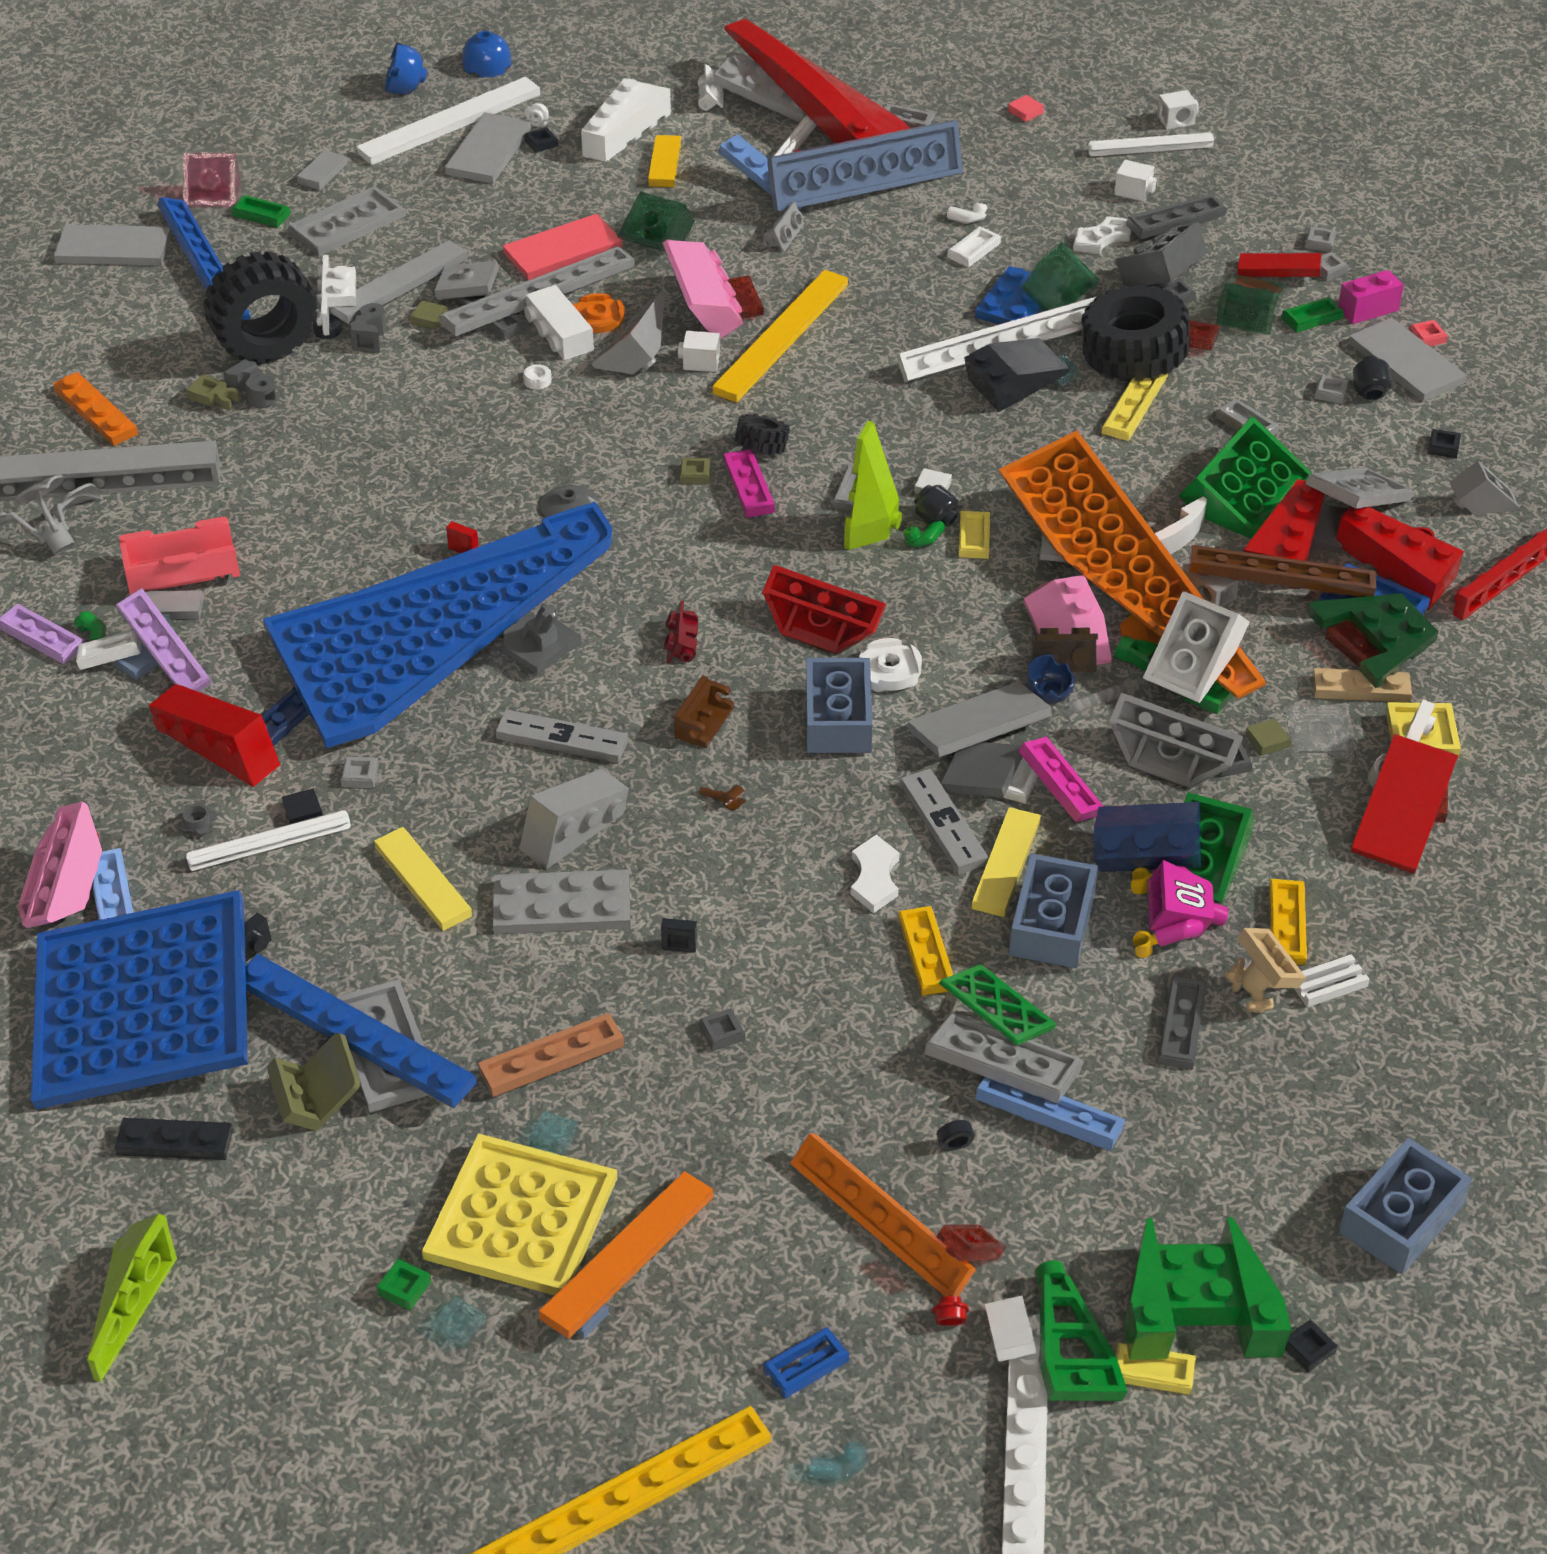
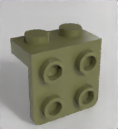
M335 1033L304 1066L276 1057L266 1066L282 1120L291 1125L301 1126L314 1131L319 1130L360 1087V1079L346 1036L340 1033Z

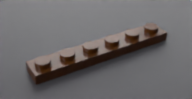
M1191 545L1189 572L1202 576L1213 575L1227 577L1231 580L1255 581L1264 585L1276 584L1289 586L1293 589L1317 590L1327 594H1345L1355 598L1374 596L1376 592V571Z

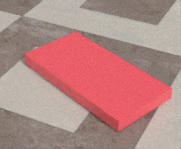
M594 214L503 245V253L527 280H531L617 246L623 248L622 239L598 214Z

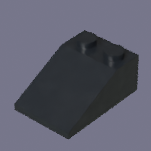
M1040 338L987 344L964 357L969 381L998 412L1070 373L1069 367Z

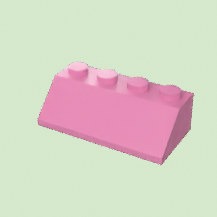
M674 240L663 242L686 303L705 329L711 333H720L721 339L743 325L744 323L739 314L743 310L734 297L736 293L727 281L729 277L721 266L722 260L714 249L710 251L704 243Z

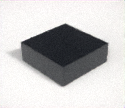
M548 127L524 133L525 142L535 153L558 147V139Z
M1432 429L1428 454L1457 459L1461 433Z
M314 788L282 797L283 806L290 824L323 816Z
M662 918V949L696 952L697 921Z
M1310 1319L1291 1332L1285 1350L1307 1372H1310L1335 1354L1338 1345Z

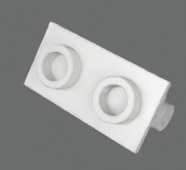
M707 64L704 65V74L698 79L700 94L698 105L704 111H708L716 104L721 108L724 107L723 87L712 83L713 75L717 70H712Z

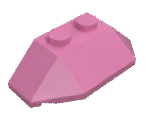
M1084 575L1043 582L1024 598V605L1038 634H1040V628H1059V634H1071V628L1088 627L1090 628V634L1098 633V640H1096V665L1111 663L1104 614Z
M83 801L58 808L54 815L56 819L47 828L35 850L18 904L21 922L26 928L52 923L85 909L86 903L89 900L93 879L98 870L102 848L88 805Z

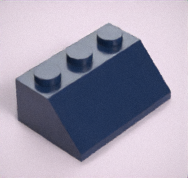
M1184 802L1099 807L1094 825V861L1099 871H1134L1138 867L1153 870L1157 869L1162 861L1186 868H1201L1200 803Z

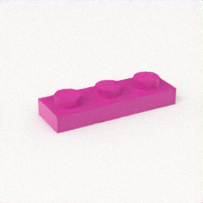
M752 449L724 454V465L746 518L775 513V503L755 455L751 451Z
M1048 737L1023 743L1018 752L1071 818L1077 823L1096 817L1098 808L1104 806Z

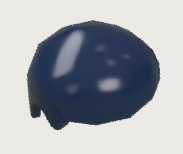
M1050 654L1037 656L1028 663L1026 674L1027 688L1046 703L1056 704L1062 702L1073 692L1075 677L1067 663L1062 665L1057 663L1053 655Z

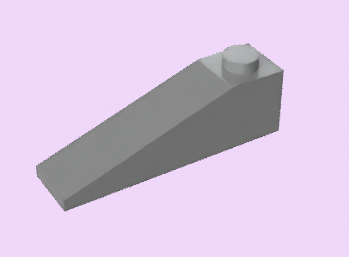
M660 291L642 305L626 323L627 325L612 338L614 341L610 344L611 348L608 346L604 347L591 365L596 369L634 374L641 368L643 371L650 368L656 362L654 356L661 346L665 294Z

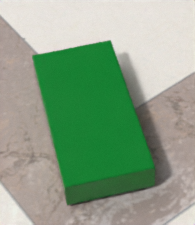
M244 195L231 208L232 216L278 228L290 216L291 210L286 205Z
M1326 297L1283 310L1281 318L1298 333L1343 319L1344 311L1330 297Z

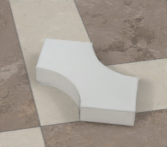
M1107 216L1097 226L1078 228L1073 251L1100 254L1101 250L1109 244L1129 242L1132 230L1125 225L1127 219Z
M875 835L852 851V860L858 865L860 876L850 889V894L873 913L898 897L899 889L890 878L892 867L899 861V852L878 835Z

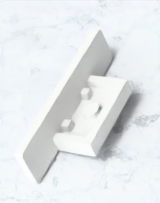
M323 255V265H318L317 326H323V335H329V307L356 306V267L337 266L330 268L329 255Z

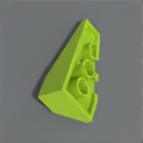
M869 420L859 434L856 443L852 471L853 474H856L848 499V501H852L854 504L851 516L848 515L846 517L844 529V549L848 550L888 539L893 529H898L902 521V512H899V497L875 424Z
M158 1213L131 1224L125 1235L120 1237L113 1247L87 1358L93 1379L96 1381H102L177 1260L165 1215Z

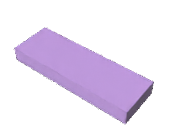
M16 604L0 617V630L62 664L67 663L77 655L78 645L85 643L84 639L20 604Z

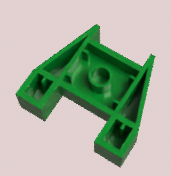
M1227 1217L1219 1244H1158L1153 1218H1147L1138 1248L1123 1324L1129 1359H1168L1176 1334L1175 1326L1237 1325L1244 1358L1282 1357L1292 1331L1284 1297L1234 1218Z

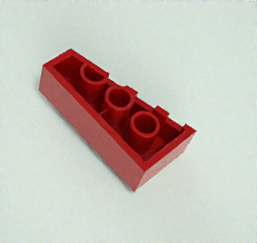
M1297 479L1243 549V552L1308 561L1326 494L1306 485L1305 480Z
M1351 506L1341 517L1336 540L1343 544V550L1361 563H1370L1376 567L1377 574L1382 578H1391L1399 585L1429 597L1428 610L1432 608L1456 579L1464 554L1463 550L1369 506L1363 508Z
M175 684L149 704L153 715V724L160 732L167 734L252 787L281 765L261 714L179 684Z

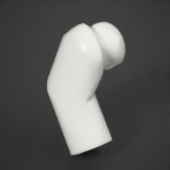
M977 202L973 204L972 211L951 206L947 213V219L964 224L982 221L987 215L985 214L987 206Z

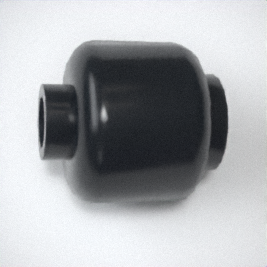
M1367 356L1353 368L1355 391L1358 395L1363 396L1364 399H1381L1391 389L1390 366L1385 360L1376 356Z
M940 484L925 486L914 500L916 514L928 525L932 522L942 521L946 527H949L959 515L956 511L959 504L957 498Z

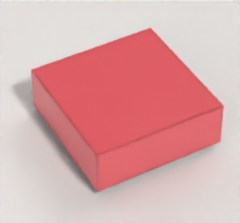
M1025 95L1009 103L1008 112L1026 122L1044 112V105Z
M1435 320L1410 325L1409 331L1429 346L1447 342L1448 335Z

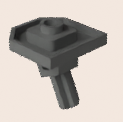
M544 604L540 607L537 615H525L504 631V653L538 675L582 642L581 635L556 620L557 616L555 613L557 609L555 606L549 607Z

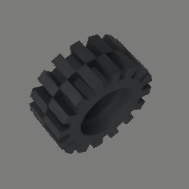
M748 413L740 415L734 441L737 442V445L743 446L746 450L752 449L751 451L755 453L759 451L765 455L766 453L770 455H775V453L782 454V452H785L790 428L787 424H784L785 422L777 421V418H768L767 415L759 416L754 413L752 416Z

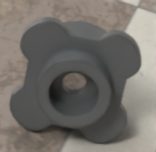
M196 803L189 805L183 811L184 820L178 823L179 830L182 832L191 831L199 836L206 835L210 832L209 826L217 819V814L215 811L209 810L204 804Z

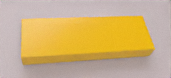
M655 136L648 177L649 187H675L681 149V136Z
M1270 879V931L1295 964L1305 966L1307 947L1304 881Z
M932 906L898 911L899 924L921 996L948 992L939 982L941 979L952 976L953 972Z

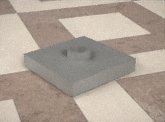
M497 261L445 266L434 290L436 299L489 295L499 270Z

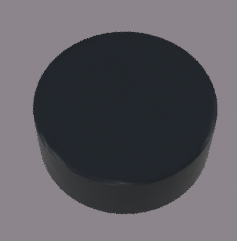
M329 315V335H323V326H317V320L313 323L314 334L318 338L331 339L338 336L342 331L341 321L335 316Z
M967 1120L949 1122L939 1128L936 1133L940 1148L945 1151L965 1148L975 1138L972 1125Z

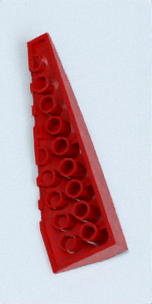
M746 18L724 27V30L835 144L910 129L902 119Z

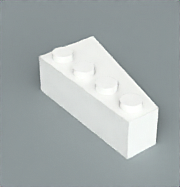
M624 78L581 130L583 157L607 162L626 148L627 142L641 137V132L646 128L652 129L657 125V120L661 117L666 118L671 115L670 89Z

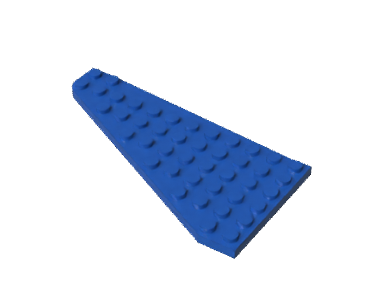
M596 502L541 519L542 524L360 591L264 618V628L325 747L329 748L378 732L501 635L507 628L524 617L605 553L612 544V527Z

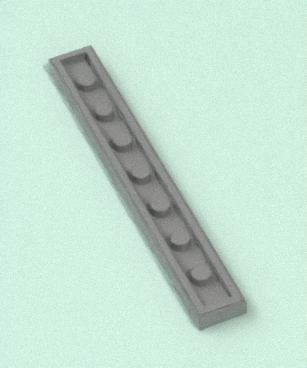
M617 246L440 315V324L454 336L461 335L524 310V307L527 306L526 294L556 285L563 294H566L633 267L634 258Z

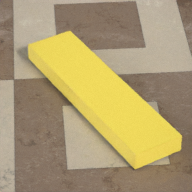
M1161 374L1159 378L1152 380L1144 378L1140 382L1135 381V378L1131 379L1102 426V434L1129 441L1168 377V374Z
M1008 808L974 895L972 909L1005 917L1038 830L1041 815Z
M404 827L374 840L375 849L442 931L472 917L471 907Z

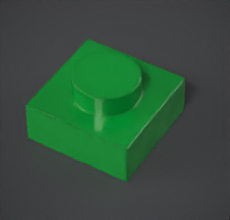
M397 1259L378 1284V1296L411 1311L431 1284L430 1273Z

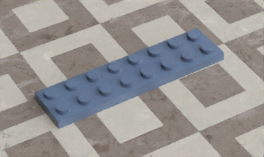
M956 120L767 157L774 211L787 210L793 201H795L797 207L963 173L958 121Z

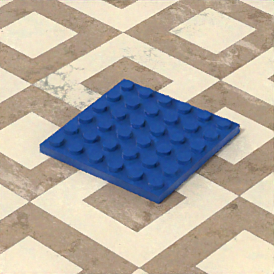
M240 890L37 933L31 1102L35 1109L248 1065L244 898Z

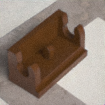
M702 675L674 715L675 738L707 748L734 709V702L727 698H722L717 692L729 695L731 689Z

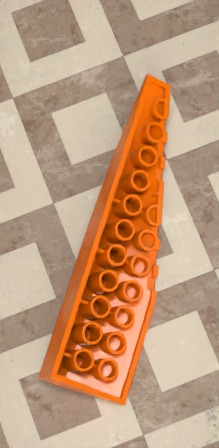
M1078 430L999 469L1002 478L1056 553L1160 637H1162L1183 591L1204 599ZM1238 646L1237 651L1216 679L1218 684L1237 699L1266 685V681L1240 646Z

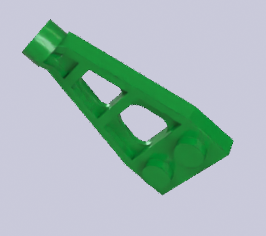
M1124 635L1116 647L1115 658L1125 663L1131 662L1146 672L1158 644L1141 639L1136 640ZM1216 681L1200 703L1178 694L1188 702L1214 714H1218L1233 698V695Z
M1057 1260L1041 1263L1036 1267L1034 1273L1039 1287L1040 1370L1049 1401H1122L1127 1394V1389L1118 1359L1070 1276L1066 1274L1064 1264ZM1053 1306H1070L1078 1323L1055 1322ZM1060 1338L1082 1339L1091 1352L1093 1359L1062 1358L1060 1355Z

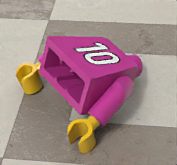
M1162 861L1157 869H1153L1152 873H1149L1147 869L1142 867L1136 868L1132 873L1131 891L1134 894L1148 892L1149 930L1155 931L1154 935L1146 931L1135 933L1133 946H1137L1135 948V955L1137 957H1149L1153 952V945L1159 944L1162 947L1190 938H1199L1210 924L1218 926L1225 924L1229 910L1225 906L1214 903L1213 885L1210 881L1193 874L1186 867Z

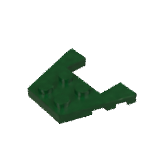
M1402 593L1314 601L1307 605L1306 613L1321 629L1350 620L1380 652L1377 656L1361 661L1359 671L1375 688L1380 687L1387 676L1390 674L1394 675L1401 670V665L1408 659L1413 660L1437 640L1438 630Z

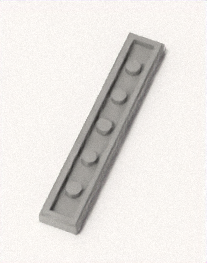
M448 240L356 289V306L329 307V312L349 324L355 320L356 315H360V308L365 304L378 303L384 305L438 276L442 273L445 266L458 265L467 260L468 251Z

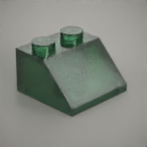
M640 191L617 237L664 252L666 250L663 242L666 240L685 241L695 220L686 204Z

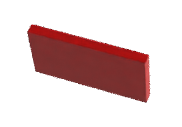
M1394 734L1350 852L1415 874L1458 755Z

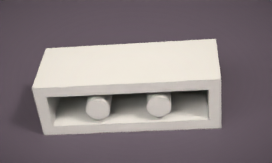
M556 285L526 294L527 306L524 307L525 316L528 322H533L537 327L539 335L548 340L553 352H558L563 360H567L594 350L593 328Z

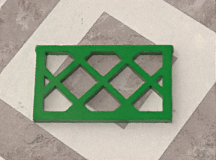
M982 964L941 979L939 982L943 988L1016 1046L1049 1032L1056 1027V1022ZM980 975L989 983L974 980V977ZM954 985L968 987V993L962 992ZM975 989L992 992L993 999L976 995ZM1000 995L1007 996L1016 1004L1001 1001ZM980 1005L994 1008L995 1014L988 1013ZM1002 1010L1018 1013L1020 1020L1004 1017ZM1027 1016L1035 1018L1041 1024L1028 1022ZM1006 1026L1021 1029V1033L1016 1035Z

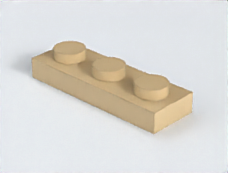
M1314 668L1313 671L1314 698L1411 702L1412 690L1410 673L1408 672L1390 674L1385 678L1384 683L1380 687L1375 688L1359 670Z

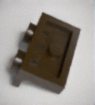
M1088 627L1071 628V634H1059V628H1040V634L1032 635V660L1037 656L1050 654L1053 655L1057 663L1061 665L1067 663L1071 672H1096V640H1098V633L1090 634V628Z

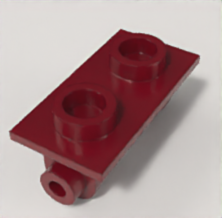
M682 600L675 611L671 610L665 624V628L669 629L664 642V649L667 650L666 663L668 664L673 657L679 658L683 662H691L696 656L697 639L695 638L698 632L699 619L693 611L683 610L684 601Z

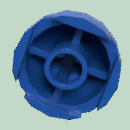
M481 31L467 40L463 47V69L468 74L474 72L478 73V77L482 78L495 77L506 72L505 69L508 66L509 68L512 66L509 45L501 36L490 31Z
M395 43L390 57L392 61L387 69L385 90L393 94H410L417 89L419 82L424 84L427 69L423 68V59L416 49L405 44Z

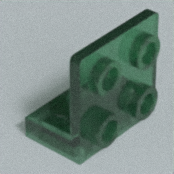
M1061 241L1039 259L1021 287L1044 311L1076 303L1081 296L1095 287L1100 279Z

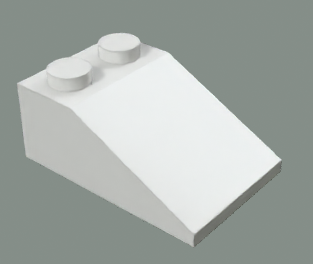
M1183 591L1143 679L1200 703L1237 651L1250 622L1238 613Z

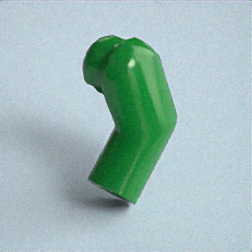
M942 521L932 522L922 532H919L916 526L908 527L903 533L906 538L905 542L913 548L932 545L945 530V525Z
M80 612L79 616L74 619L75 627L81 626V632L90 631L89 642L106 637V625L92 612Z

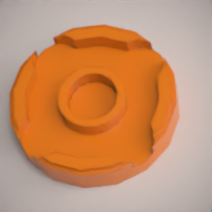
M605 293L585 295L579 298L578 303L575 304L574 302L572 304L593 328V333L610 332L620 327L625 319V307L622 301L618 298L616 301L612 299L611 295Z

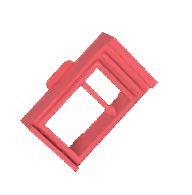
M227 517L197 521L194 528L153 535L152 531L146 530L124 534L119 537L130 595L141 588L145 592L214 580L217 576L224 578V575L232 574L233 577L240 576Z

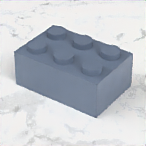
M806 658L807 753H872L873 724L870 658Z
M1030 854L1011 928L1009 956L1077 969L1095 894L1097 865Z
M1407 1138L1345 1206L1339 1233L1403 1275L1464 1206L1472 1178L1415 1141Z

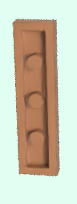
M606 1013L478 1063L479 1073L492 1097H495L624 1047V1037L610 1013Z

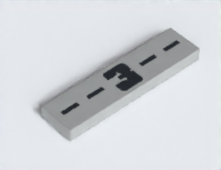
M507 709L495 731L496 739L618 764L628 743V733Z
M927 769L902 777V789L956 873L960 875L986 866L989 859L988 855L932 770Z

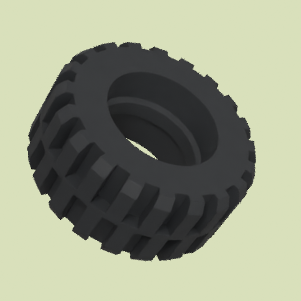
M260 251L251 252L250 256L245 257L241 255L236 257L235 262L231 264L229 262L222 266L223 271L220 274L216 273L211 280L213 284L208 285L205 293L207 297L204 300L205 317L222 347L233 357H238L242 361L244 359L251 361L252 359L256 363H264L266 359H270V361L279 360V356L283 354L287 356L293 353L292 349L296 346L300 347L305 342L304 337L311 334L314 328L312 323H315L318 313L316 310L318 308V301L314 290L299 267L294 262H291L288 257L284 255L277 256L275 252L268 251L264 255ZM268 295H280L275 307L264 316L251 320L242 319L244 312L254 301Z
M1126 285L1121 286L1117 290L1110 289L1106 291L1105 295L1100 294L1095 297L1082 314L1083 355L1087 363L1097 373H1104L1107 378H1118L1120 381L1125 382L1133 378L1137 382L1143 381L1144 378L1156 379L1161 374L1167 375L1172 372L1188 355L1190 347L1189 312L1183 301L1167 289L1160 290L1159 287L1152 285L1151 287H1144V285L1128 287Z

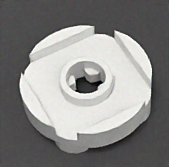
M883 638L868 644L867 650L859 655V658H870L871 690L873 691L901 690L907 687H914L918 683V678L921 674L922 658L920 652L913 645L909 648L902 645V640ZM891 662L893 666H886L885 663Z

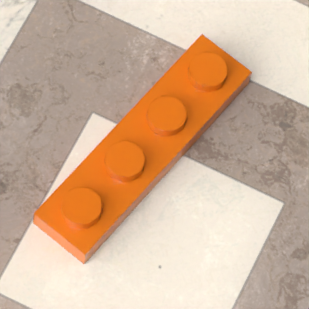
M76 372L67 375L53 383L55 392L112 446L138 435L137 426L80 373Z

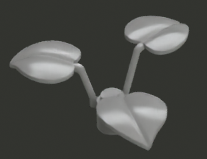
M62 475L49 477L39 484L25 489L16 497V502L20 506L26 505L35 499L37 500L48 521L41 526L42 534L14 512L8 514L5 512L0 513V527L11 520H15L37 537L41 544L47 543L54 555H59L75 545L73 538L68 532L70 529L65 523L62 511L85 501L101 500L99 490L94 484L87 483L63 496L61 501L51 508L53 514L58 515V522L57 519L52 518L42 499V495L60 486L64 478Z

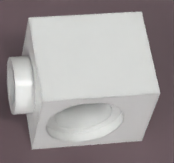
M1188 90L1159 95L1157 117L1166 129L1195 125L1199 105Z

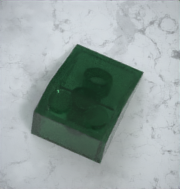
M1233 274L1225 283L1221 293L1216 325L1270 335L1287 284Z

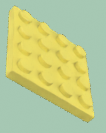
M478 1134L422 1250L423 1260L555 1296L577 1274L617 1181V1170Z

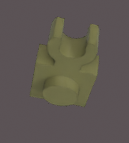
M204 374L186 389L188 399L209 407L219 403L222 409L231 410V400L237 402L241 400L238 389L227 388L226 382Z

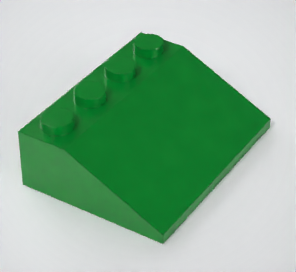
M1252 416L1229 438L1178 496L1187 505L1201 497H1205L1207 499L1205 519L1252 539L1297 479L1307 481L1309 474H1312V472Z

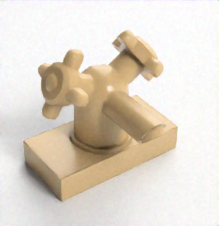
M1244 928L1237 937L1253 959L1247 970L1244 967L1245 960L1238 958L1236 965L1224 973L1225 978H1228L1232 983V991L1239 992L1240 985L1242 984L1243 988L1251 994L1252 1002L1246 1003L1249 1013H1264L1274 1007L1273 998L1266 999V988H1299L1306 979L1270 929Z

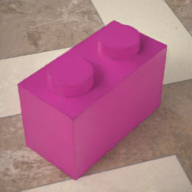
M1390 270L1342 283L1338 306L1344 311L1343 316L1351 324L1399 311L1404 284Z

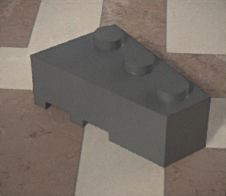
M1199 222L1175 226L1153 238V245L1146 249H1143V246H1138L1134 249V255L1120 256L1116 258V262L1124 286L1136 287V285L1148 286L1159 284L1160 287H1165L1173 284L1176 277L1187 273V269L1198 264L1199 259L1208 252Z

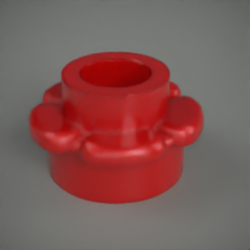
M958 1296L941 1297L938 1299V1304L931 1308V1313L935 1314L937 1325L958 1326L967 1322L966 1313L969 1312V1307L966 1303L961 1302V1298Z

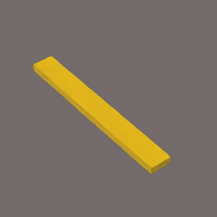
M824 269L712 386L713 394L737 403L848 286V277Z
M749 1406L471 1554H563L772 1442V1435L752 1406Z

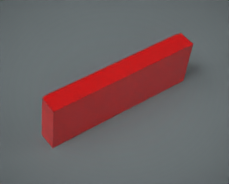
M1240 253L1238 277H1320L1322 253Z

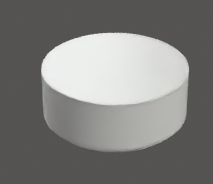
M531 365L523 371V382L528 388L543 389L549 386L552 381L551 371L544 365Z

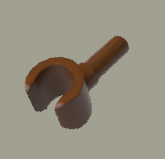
M738 785L733 786L727 792L701 787L699 790L700 795L722 801L726 808L732 811L738 809L746 802L745 799L740 798L745 791Z

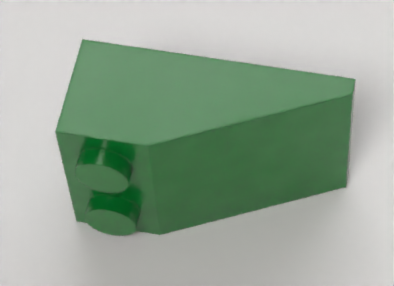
M1187 792L1184 802L1200 803L1201 868L1187 869L1193 874L1210 881L1213 885L1214 902L1223 904L1245 854L1255 824L1253 811L1250 808Z

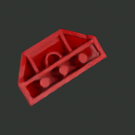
M773 565L762 591L781 635L837 655L873 635L886 607L884 602L777 565Z

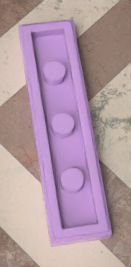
M142 588L116 604L118 611L174 685L179 684L200 692L212 684L209 676Z

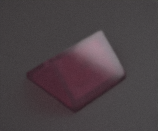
M183 153V200L187 206H234L237 203L241 180L236 153Z

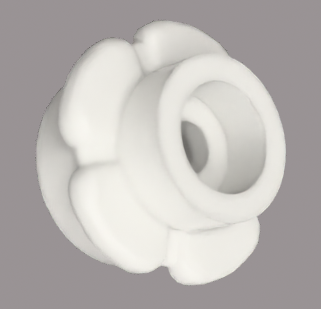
M535 103L525 109L524 115L527 117L526 120L531 121L532 127L542 128L546 125V121L549 119V112L543 104Z

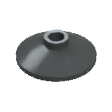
M565 485L556 487L544 494L540 500V512L546 518L596 502L599 507L597 496L591 490L576 485Z

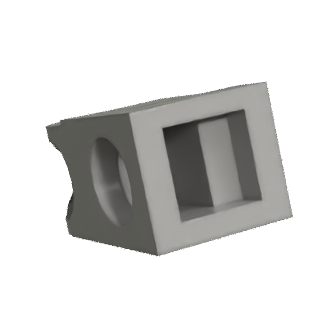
M1189 558L1183 562V572L1204 600L1221 607L1236 600L1239 580L1189 572Z

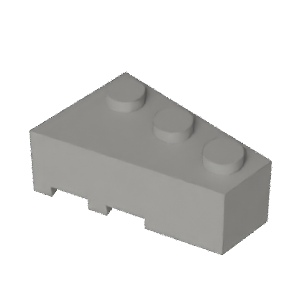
M599 769L531 795L519 849L547 870L622 816L626 809L629 788L605 770Z

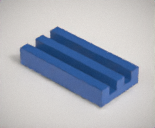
M826 1327L763 1364V1372L772 1378V1383L775 1387H779L780 1394L786 1399L849 1362L850 1354L831 1330ZM828 1342L830 1344L818 1352L800 1359L799 1363L780 1373L778 1371L823 1343Z

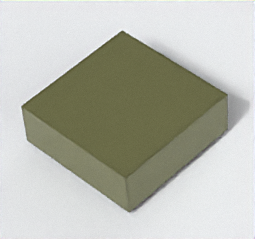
M421 301L410 315L411 324L436 330L440 325V315L447 312V306Z
M681 458L680 484H709L710 458Z
M1275 718L1246 728L1245 735L1261 756L1290 747L1291 739Z

